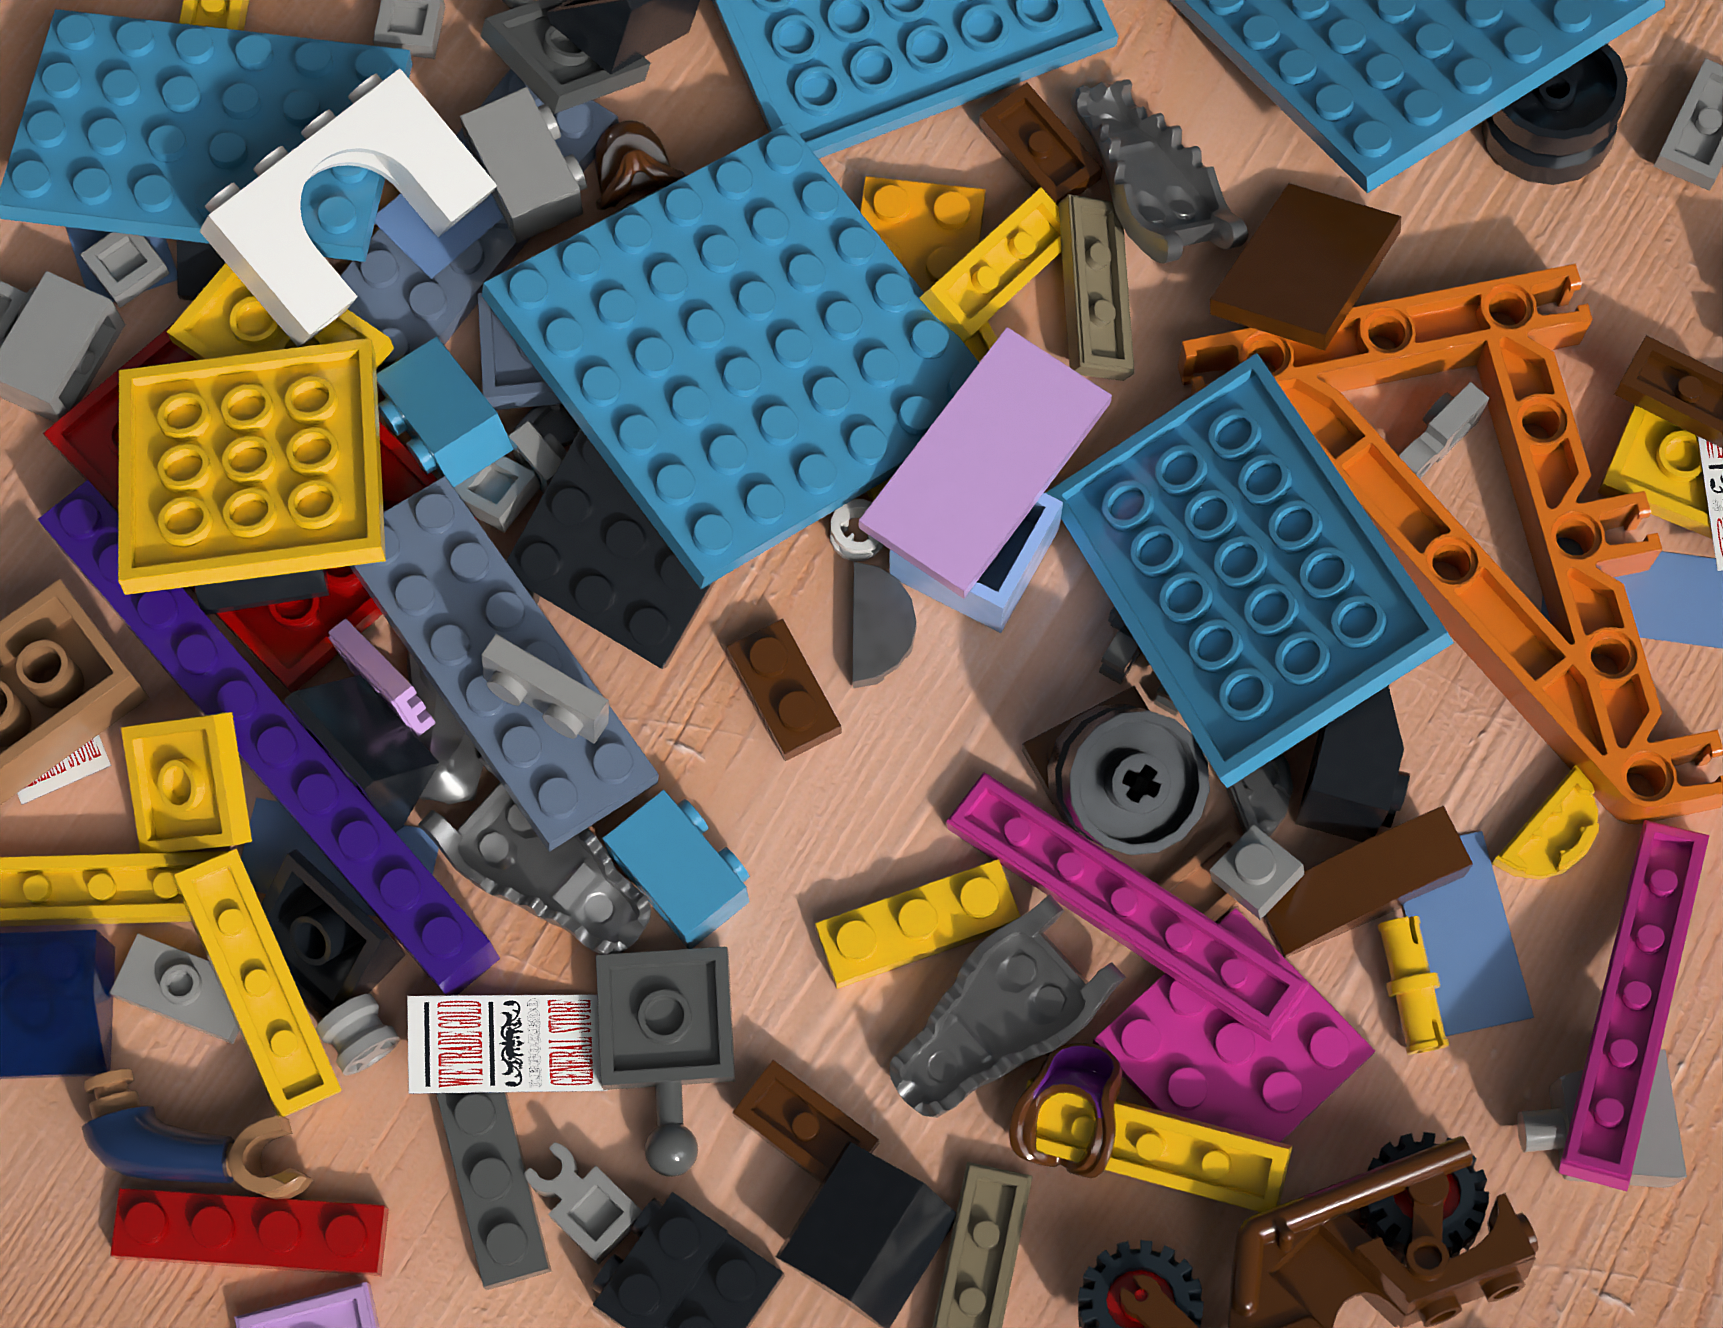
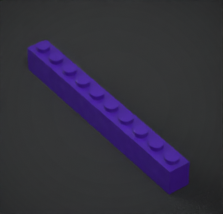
M89 480L85 481L38 518V521L58 547L204 716L227 712L233 713L239 757L445 996H457L500 959L488 938L183 588L124 594L118 581V514Z

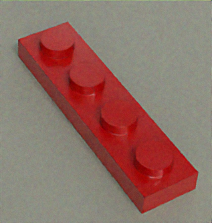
M119 1188L110 1256L125 1260L382 1276L389 1209L385 1205L294 1199L276 1200L263 1197Z

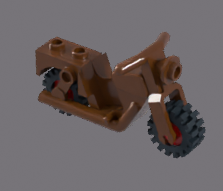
M1424 1132L1420 1142H1414L1412 1133L1400 1136L1398 1146L1396 1147L1390 1141L1380 1150L1378 1159L1373 1157L1367 1172L1252 1215L1242 1223L1237 1231L1232 1262L1228 1328H1333L1337 1314L1343 1304L1356 1296H1362L1395 1328L1397 1326L1403 1328L1421 1320L1425 1327L1435 1326L1458 1315L1462 1311L1461 1305L1483 1296L1486 1297L1488 1302H1496L1523 1289L1526 1285L1524 1280L1528 1278L1536 1259L1535 1252L1538 1251V1241L1528 1218L1522 1212L1515 1213L1506 1193L1497 1196L1487 1222L1489 1234L1478 1245L1469 1249L1475 1242L1477 1233L1480 1232L1489 1204V1192H1484L1487 1182L1484 1170L1475 1171L1474 1165L1477 1158L1472 1154L1468 1142L1462 1135L1454 1139L1447 1137L1446 1142L1436 1144L1434 1143L1436 1133ZM1140 1240V1249H1130L1129 1241L1117 1244L1115 1254L1110 1256L1107 1250H1104L1097 1256L1096 1266L1094 1268L1088 1266L1083 1275L1082 1288L1079 1287L1078 1296L1079 1327L1201 1328L1204 1301L1201 1300L1202 1287L1199 1278L1194 1280L1192 1278L1193 1267L1185 1258L1178 1263L1174 1259L1175 1250L1164 1245L1160 1253L1152 1250L1153 1241ZM1464 1248L1465 1250H1467L1464 1253L1460 1254L1461 1249ZM1394 1250L1403 1254L1401 1262L1392 1254Z

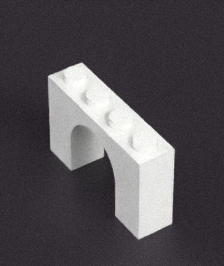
M400 68L384 81L377 73L366 79L348 96L353 103L349 108L337 117L330 109L319 115L301 132L306 141L290 153L283 146L278 147L254 167L253 170L259 177L242 190L235 183H231L205 205L210 214L199 232L297 347H302L346 312L357 298V295L315 247L304 228L300 210L301 194L305 182L312 176L336 166H358L372 170L386 178L399 190L437 237H440L484 202L497 187V184Z

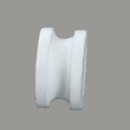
M853 499L834 511L831 519L830 543L835 552L842 558L851 561H865L874 557L882 549L883 544L870 535L867 536V540L864 542L853 541V533L848 537L843 534L848 530L849 520L861 518L872 502L864 499Z

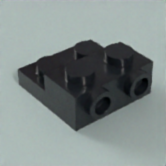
M672 1192L664 1204L656 1198H653L647 1204L631 1232L640 1237L624 1260L616 1254L612 1255L599 1271L591 1288L600 1293L593 1306L621 1328H750L785 1277V1274L732 1237L728 1230Z

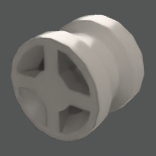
M363 994L346 1001L327 1014L316 1027V1031L322 1041L327 1044H333L338 1052L336 1063L344 1075H352L372 1066L389 1054L400 1041L394 1028L389 1025H383L377 1016L379 1005L372 994Z

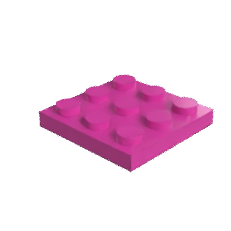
M1236 908L1219 923V925L1307 981ZM1166 973L1106 1027L1092 1043L1104 1047L1116 1057L1122 1069V1076L1153 1109L1280 1143L1375 1052L1310 983L1304 997L1272 1042H1269Z

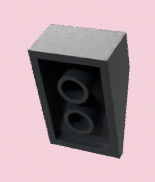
M1389 685L1319 729L1295 822L1296 825L1358 842H1364L1374 837L1380 826L1391 828L1396 811L1400 812L1410 773L1399 770L1404 746Z

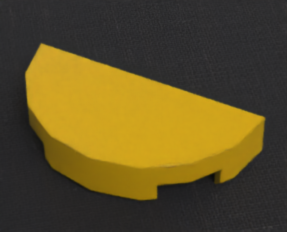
M1577 765L1573 767L1492 862V865L1515 877L1540 880L1563 874L1584 858L1599 832V824L1597 823L1598 808L1593 796L1595 793L1593 784Z

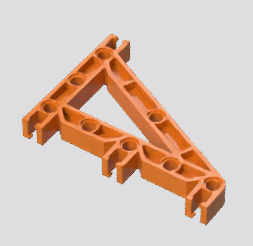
M1576 264L1353 307L1325 351L1254 328L1182 341L1178 370L1182 384L1192 385L1190 397L1207 386L1204 383L1203 376L1193 377L1194 373L1219 370L1230 371L1256 353H1258L1262 360L1268 361L1275 366L1277 371L1271 374L1449 635L1570 770L1577 765L1593 784L1595 790L1593 795L1617 820L1627 824H1643L1644 820L1655 822L1718 809L1723 806V775L1719 776L1715 782L1680 786L1677 782L1675 766L1692 761L1695 762L1696 767L1707 765L1712 758L1721 757L1723 755V746L1718 729L1653 743L1647 741L1649 734L1662 715V710L1625 586L1613 577L1648 571L1662 551V545L1658 533L1646 535L1642 542L1609 545L1605 541L1604 532L1620 526H1624L1625 531L1634 530L1643 518H1648L1651 510L1646 493L1641 491L1581 504L1577 503V499L1591 477V473L1556 355L1552 350L1580 345L1593 318L1588 304L1578 305L1575 312L1540 315L1537 312L1538 306L1556 302L1558 307L1569 304L1574 292L1581 288V279ZM1491 314H1507L1516 324L1513 326L1499 324L1492 318ZM1384 336L1393 341L1397 348L1392 350L1378 348L1371 342L1370 338ZM1476 365L1484 394L1489 397L1487 405L1551 623L1341 392ZM1523 425H1539L1547 431L1550 438H1534L1525 431ZM1570 538L1580 544L1584 554L1571 555L1564 552L1559 547L1557 539ZM1437 562L1450 563L1459 570L1462 578L1451 581L1443 579L1436 573L1433 564ZM1603 654L1610 657L1618 667V674L1600 672L1594 666L1591 655ZM1639 774L1648 779L1653 786L1654 796L1644 797L1636 794L1627 783V775Z

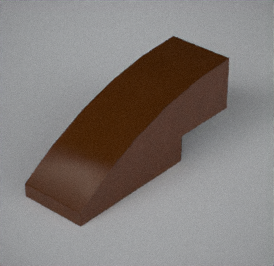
M1443 805L1376 835L1304 871V875L1267 912L1264 918L1283 957L1286 958L1401 909L1405 902L1465 877L1473 863Z

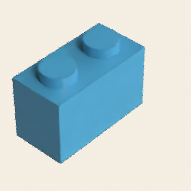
M437 336L377 374V384L385 398L378 403V409L396 436L404 431L410 435L412 440L407 442L406 445L426 475L437 470L441 477L445 476L454 488L514 450L496 410Z
M662 790L607 834L603 841L613 861L634 886L648 898L650 905L686 948L693 949L750 902L747 887L743 883L750 875L738 858L727 847H724L717 853L702 834L709 827L689 801L684 799L679 804H676L666 791Z

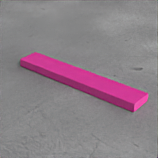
M985 772L982 773L946 821L949 831L993 860L999 859L1002 866L1046 895L1050 894L1057 902L1269 1042H1272L1308 991L1309 983Z
M1647 820L1643 822L1561 1159L1559 1174L1628 1191L1710 835Z

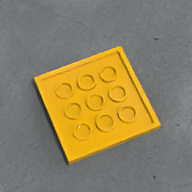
M371 338L119 370L118 581L125 595L386 561L376 353Z

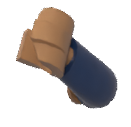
M118 1069L101 1073L83 1082L86 1093H94L96 1098L95 1101L89 1104L93 1120L82 1126L85 1141L89 1149L105 1167L129 1177L181 1182L232 1183L235 1180L244 1189L276 1200L295 1197L304 1192L313 1181L309 1176L291 1168H287L280 1174L267 1177L262 1169L261 1154L266 1144L274 1139L293 1134L289 1119L275 1115L257 1121L246 1127L237 1139L234 1140L231 1136L203 1133L164 1124L156 1117L154 1107H141L137 1091H129L128 1084L134 1081L131 1069Z

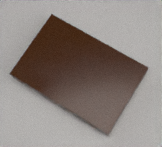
M1288 183L1211 296L1210 315L1325 351L1399 236L1402 216Z

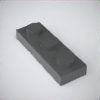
M507 1092L436 1093L483 1287L489 1290L552 1272L531 1186L524 1174L527 1170Z

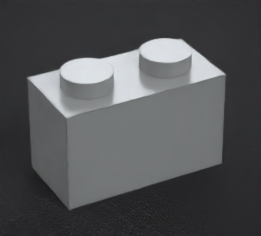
M527 87L460 116L465 143L470 153L497 184V187L491 194L516 243L583 214L580 191L587 188V182L582 169L573 154L563 157L555 140L561 138V133L552 111L547 104L537 107Z
M46 271L38 286L31 288L25 294L19 306L17 321L6 339L0 340V397L53 422H57L82 400L125 326L111 299Z

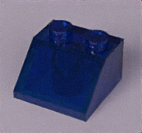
M97 930L0 933V1079L96 1076L110 1071L113 996L110 994V991L114 985L116 947Z

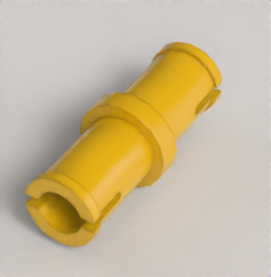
M1419 916L1397 918L1377 925L1378 931L1381 932L1392 980L1386 983L1388 997H1396L1407 1045V1055L1430 1052L1449 1046L1435 989L1441 985L1438 973L1430 972L1419 925L1421 923Z

